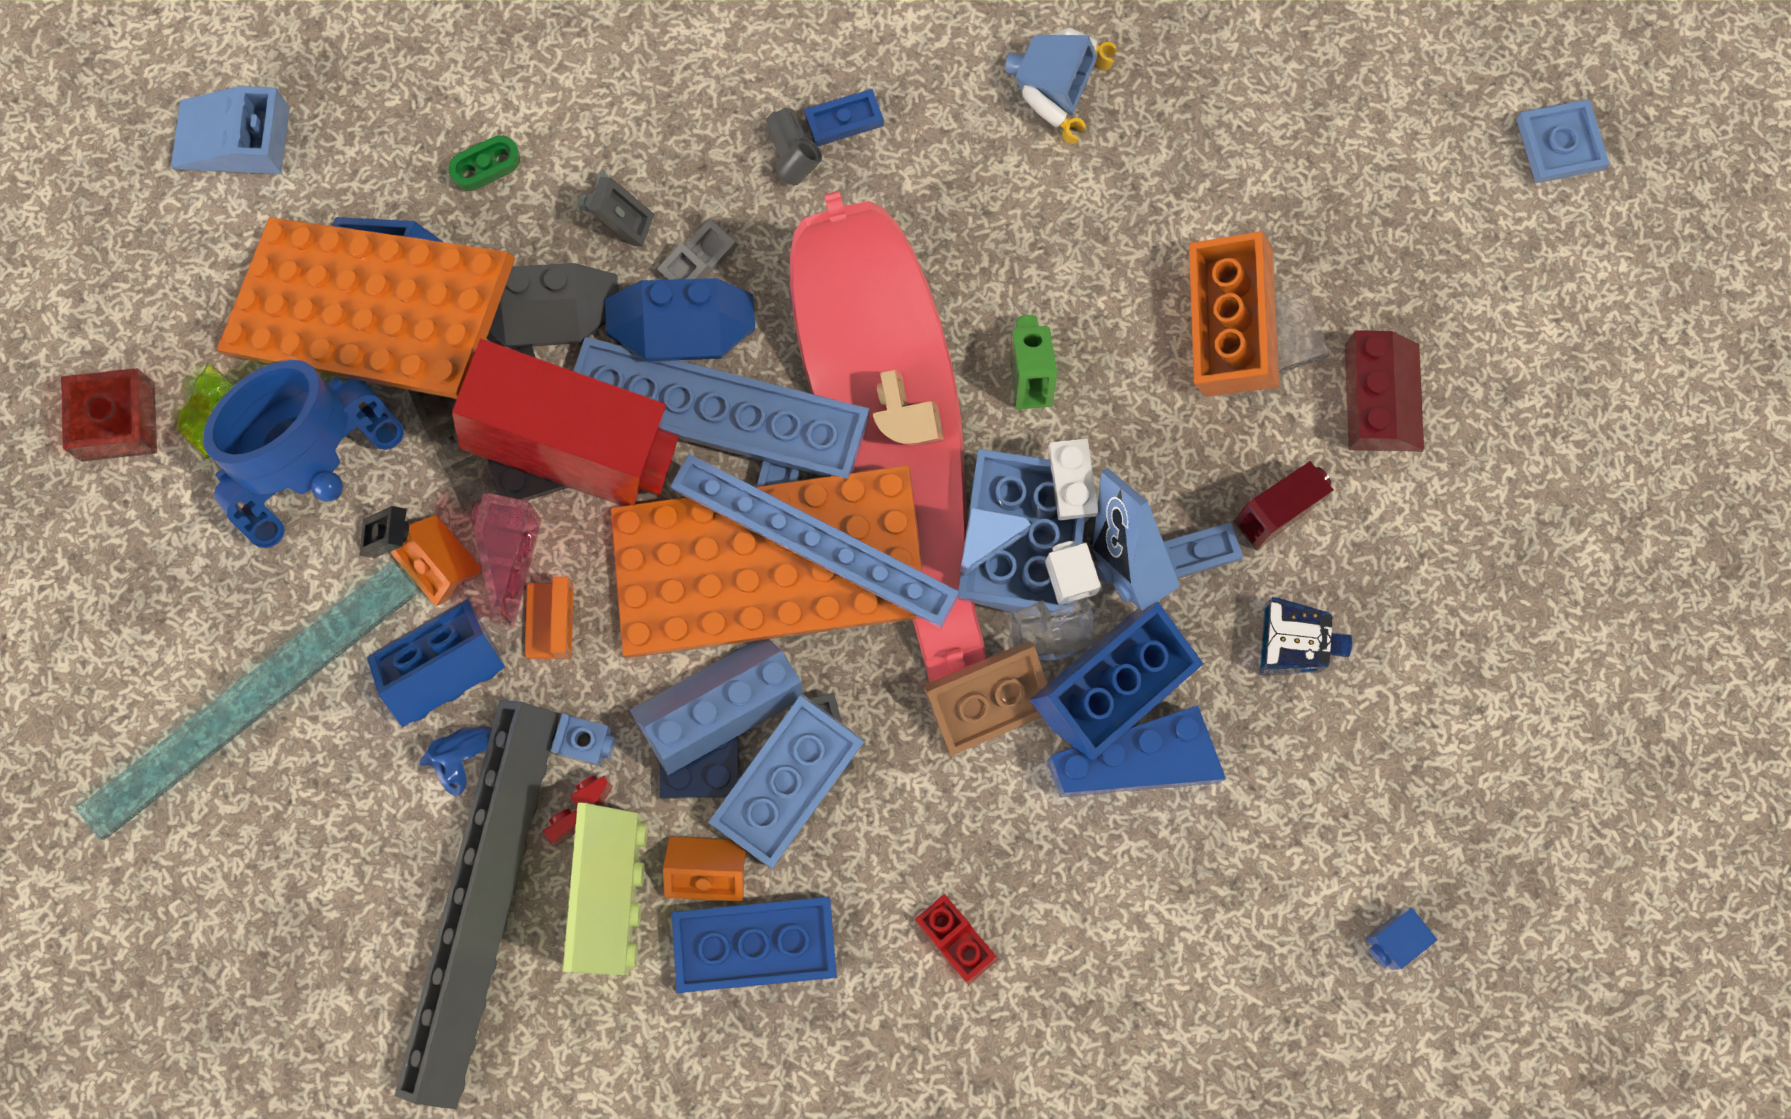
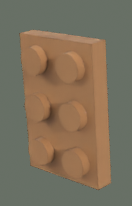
M1029 640L923 685L946 749L950 756H953L1041 718L1042 716L1030 699L1047 685V681L1035 646Z

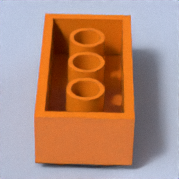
M1262 231L1189 243L1194 385L1206 397L1278 388L1279 368L1272 245Z

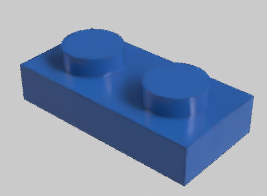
M873 89L804 109L805 119L813 141L817 146L884 126V119Z

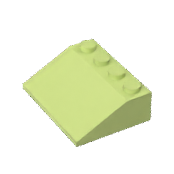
M578 803L563 972L629 975L630 967L636 968L638 943H632L633 927H639L641 903L635 902L636 886H643L645 873L644 863L638 862L639 848L646 847L648 824L642 823V816L638 813L588 803Z

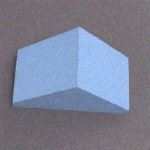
M972 508L960 565L961 573L964 576L1026 535L1031 526L1028 519Z

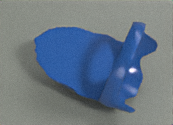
M487 726L464 727L447 737L434 740L421 758L420 765L432 766L444 788L453 796L461 795L466 788V774L462 761L472 758L487 749L492 728Z

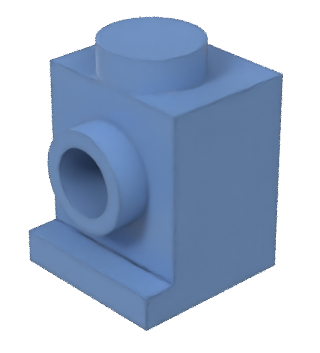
M562 713L551 752L560 757L602 767L604 758L610 759L612 756L616 737L611 736L612 729L607 725ZM583 733H588L591 737L590 743L585 747H580L577 742L578 737Z

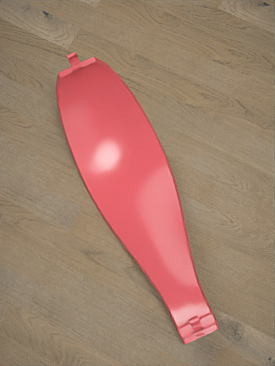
M839 190L824 194L828 211L805 217L800 222L794 232L790 252V290L793 316L810 392L814 395L869 408V420L852 473L909 465L923 573L958 591L961 573L960 565L967 531L964 444L954 371L942 324L928 282L915 252L901 227L885 208L871 201L843 206ZM892 370L902 373L908 406L929 401L938 404L945 441L911 446L896 442L881 432L873 417V413L887 410L886 405H881L877 392V384L882 383L880 373ZM957 599L942 629L922 618L912 620L929 683L988 658L974 603Z

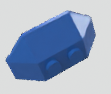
M718 278L641 280L605 298L607 336L614 341H618L645 362L721 359L746 336L755 331L753 294Z

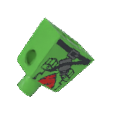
M1023 315L1016 319V328L1012 330L1010 343L1015 410L1052 407L1057 367L1050 327L1039 326L1038 318L1034 315Z

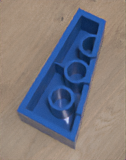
M1198 705L1130 728L1094 760L1088 758L1075 747L1051 755L1047 760L1060 798L1194 785H1213L1226 780Z

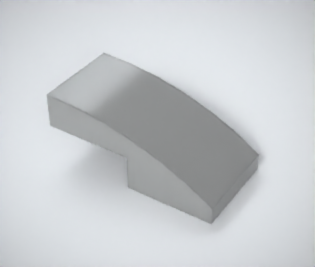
M709 218L686 245L681 242L657 269L668 280L702 279L708 276L726 259L739 244Z

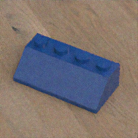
M1156 602L1143 611L1137 608L1033 696L1030 701L1053 732L1088 758L1094 760L1204 663L1161 604Z

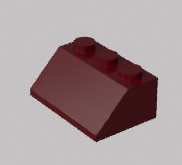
M1355 330L1345 344L1349 450L1423 452L1424 434L1419 344L1394 331Z

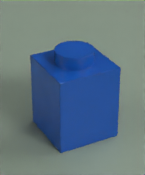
M1412 907L1401 909L1366 937L1372 945L1369 948L1372 957L1383 968L1388 966L1391 970L1403 969L1438 940Z

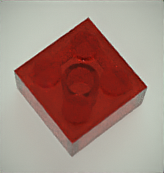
M134 368L61 376L63 450L81 462L157 453L155 382L141 370Z

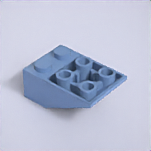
M237 86L180 100L171 168L178 170L281 174L290 107L278 89L274 87Z

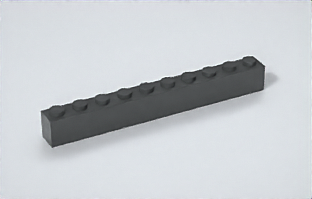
M499 700L394 1094L395 1097L417 1105L455 1110L458 1108L460 1096L465 1089V1077L470 1057L476 1046V1034L481 1015L486 1008V996L491 976L496 969V957L500 941L507 927V914L511 899L517 888V876L521 860L527 849L529 829L532 818L537 811V799L541 783L547 772V760L557 732L556 725L559 713L524 702Z

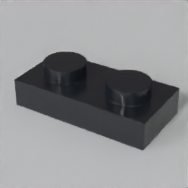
M390 506L363 519L359 556L376 558L402 547L409 534V523L405 521L407 509Z

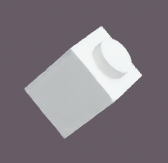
M1068 541L1052 548L1053 552L1048 554L1045 564L1058 604L1063 605L1096 595L1101 585L1087 543L1075 545L1074 541Z

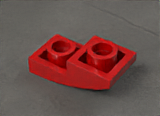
M593 775L576 785L578 791L570 795V798L576 808L578 803L602 806L613 785L607 777L602 776L598 779L597 775ZM566 809L549 819L551 825L543 829V832L550 844L558 846L575 834L577 810L571 812L570 809Z
M945 894L915 918L917 924L968 986L999 960Z

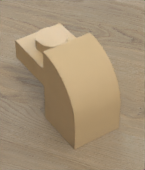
M896 370L880 373L882 383L877 384V392L881 405H886L887 410L873 413V417L881 432L896 442L911 446L945 441L938 404L929 401L908 406L902 373Z

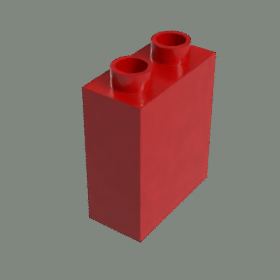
M481 338L452 411L460 450L541 478L551 479L552 482L621 506H634L640 489L657 495L661 494L680 436L661 428L666 407L665 403Z

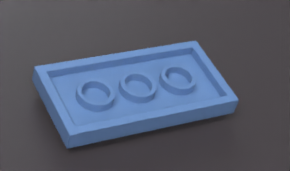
M801 694L708 823L772 869L863 745L865 739Z

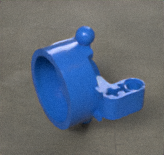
M285 360L269 364L249 374L233 386L218 402L207 420L203 434V445L207 454L222 468L215 474L220 483L216 486L214 498L230 522L254 545L259 548L273 547L281 541L285 529L280 519L266 502L276 492L289 488L299 494H304L312 489L313 495L323 502H332L338 499L343 492L344 486L340 476L333 473V471L340 464L335 449L341 439L358 426L377 448L388 450L394 448L402 441L404 428L381 399L363 381L349 379L342 383L336 376L327 383L310 364L299 360ZM364 401L367 406L361 410L358 405ZM240 501L245 504L242 508L237 504Z

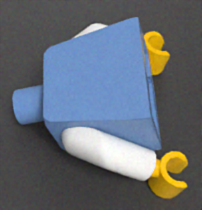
M1066 28L1049 35H1036L1033 37L1025 55L1010 53L1008 55L1005 69L1007 74L1016 75V80L1024 100L1055 128L1061 126L1063 128L1062 137L1067 143L1076 144L1079 138L1072 134L1069 128L1074 127L1079 132L1084 133L1086 125L1080 118L1068 119L1066 117L1067 113L1074 114L1094 65L1100 70H1109L1114 61L1105 55L1114 57L1117 49L1112 42H1104L1099 46L1097 45V40L1073 28Z

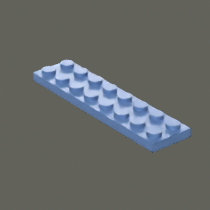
M588 337L584 338L573 370L574 372L665 403L666 407L661 428L679 434V439L824 477L838 476L848 479L849 474L853 472L870 416V410L866 407L680 360L645 362L624 346Z

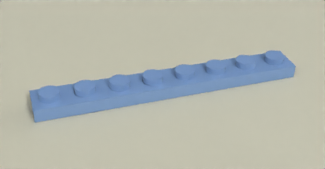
M688 454L670 486L679 494L941 629L960 596L959 591L691 454Z

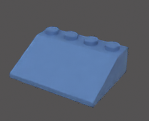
M978 449L969 516L971 509L974 508L1027 518L1031 526L1026 535L964 576L960 573L958 588L960 596L958 599L1030 618L1068 623L1073 615L1075 601L1063 605L1058 604L1045 560L1048 554L1053 552L1052 548L1058 544L1068 541H1074L1075 545L1082 544L1085 518L1058 520L1050 459Z

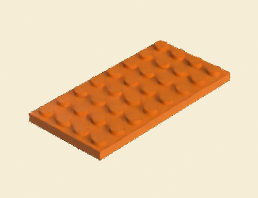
M269 217L217 351L225 356L266 364L285 360H299L310 364L320 374L457 399L480 338L486 340L515 258L508 251Z
M909 465L851 473L848 479L830 476L756 487L923 573ZM687 497L611 508L622 649L625 658L920 619V617Z

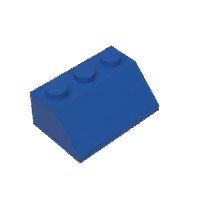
M469 599L367 656L378 695L402 728L411 722L425 718L430 711L445 702L456 700L464 691L480 682L492 679L500 670L505 668L495 644Z

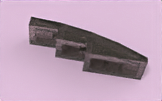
M408 390L423 427L432 441L440 463L449 477L463 510L468 511L498 497L497 489L483 458L459 448L452 415L456 399Z

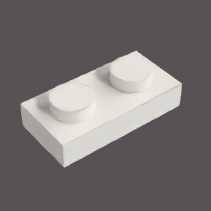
M1088 439L1050 442L1048 450L1058 520L1096 517L1098 506Z

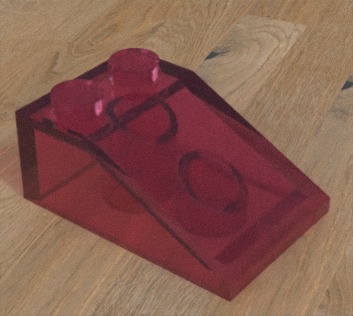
M483 492L481 503H476L473 508L471 524L474 526L492 613L506 627L514 628L542 519L528 501Z

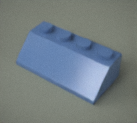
M770 639L753 641L630 709V712L667 775H670L792 706L799 696L803 694L802 682L782 650Z

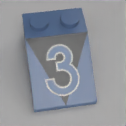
M1106 468L1101 472L1097 504L1098 514L1095 521L1092 547L1098 564L1095 565V570L1105 584L1111 582L1114 585L1118 595L1124 602L1131 601L1143 611L1179 588L1180 584L1148 501L1109 468Z

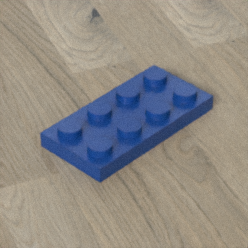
M830 897L671 912L677 993L837 978Z

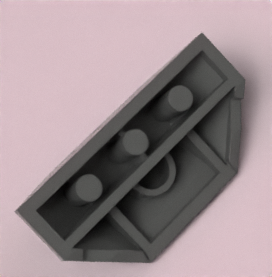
M577 263L512 267L489 334L507 348L527 347L530 345L581 344L585 337L589 338L606 322L605 298L618 292L617 274Z

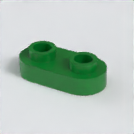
M502 135L494 136L455 155L449 163V174L458 188L465 191H473L516 170L520 163V152L516 143L511 138ZM502 154L508 155L507 160L504 162L496 161L498 156ZM468 170L475 171L474 176L470 178L464 177V174Z

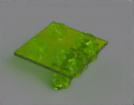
M208 362L203 373L199 374L195 380L194 391L187 405L179 413L176 429L205 458L210 459L203 445V434L207 420L218 402L235 385Z

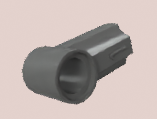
M784 108L780 111L772 112L767 117V128L779 155L775 162L777 173L787 183L798 185L822 161V153L813 141L806 138L795 110Z

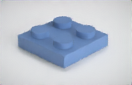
M1590 99L1524 111L1516 118L1535 183L1604 171L1610 165Z

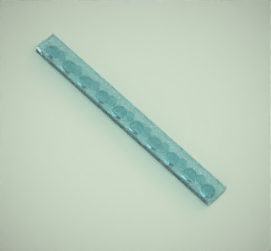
M392 561L78 806L76 810L96 837L106 840L419 594L418 590L397 564Z

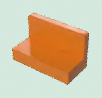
M436 515L410 524L409 534L403 546L390 551L435 606L445 603L459 583L479 575L482 570L476 560Z
M568 576L552 577V583H530L527 585L525 657L527 659H572L574 584Z
M670 837L663 866L664 898L743 902L744 866L747 851L731 839Z

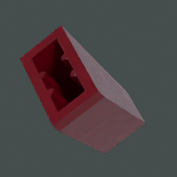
M1309 461L1249 501L1233 522L1257 551L1329 497L1334 491L1331 486L1330 477L1322 468L1315 467Z

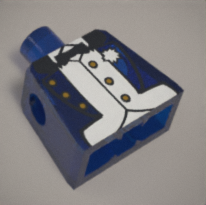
M1271 597L1264 606L1259 675L1322 672L1329 667L1330 655L1350 656L1352 635L1333 633V617L1329 612L1281 598Z

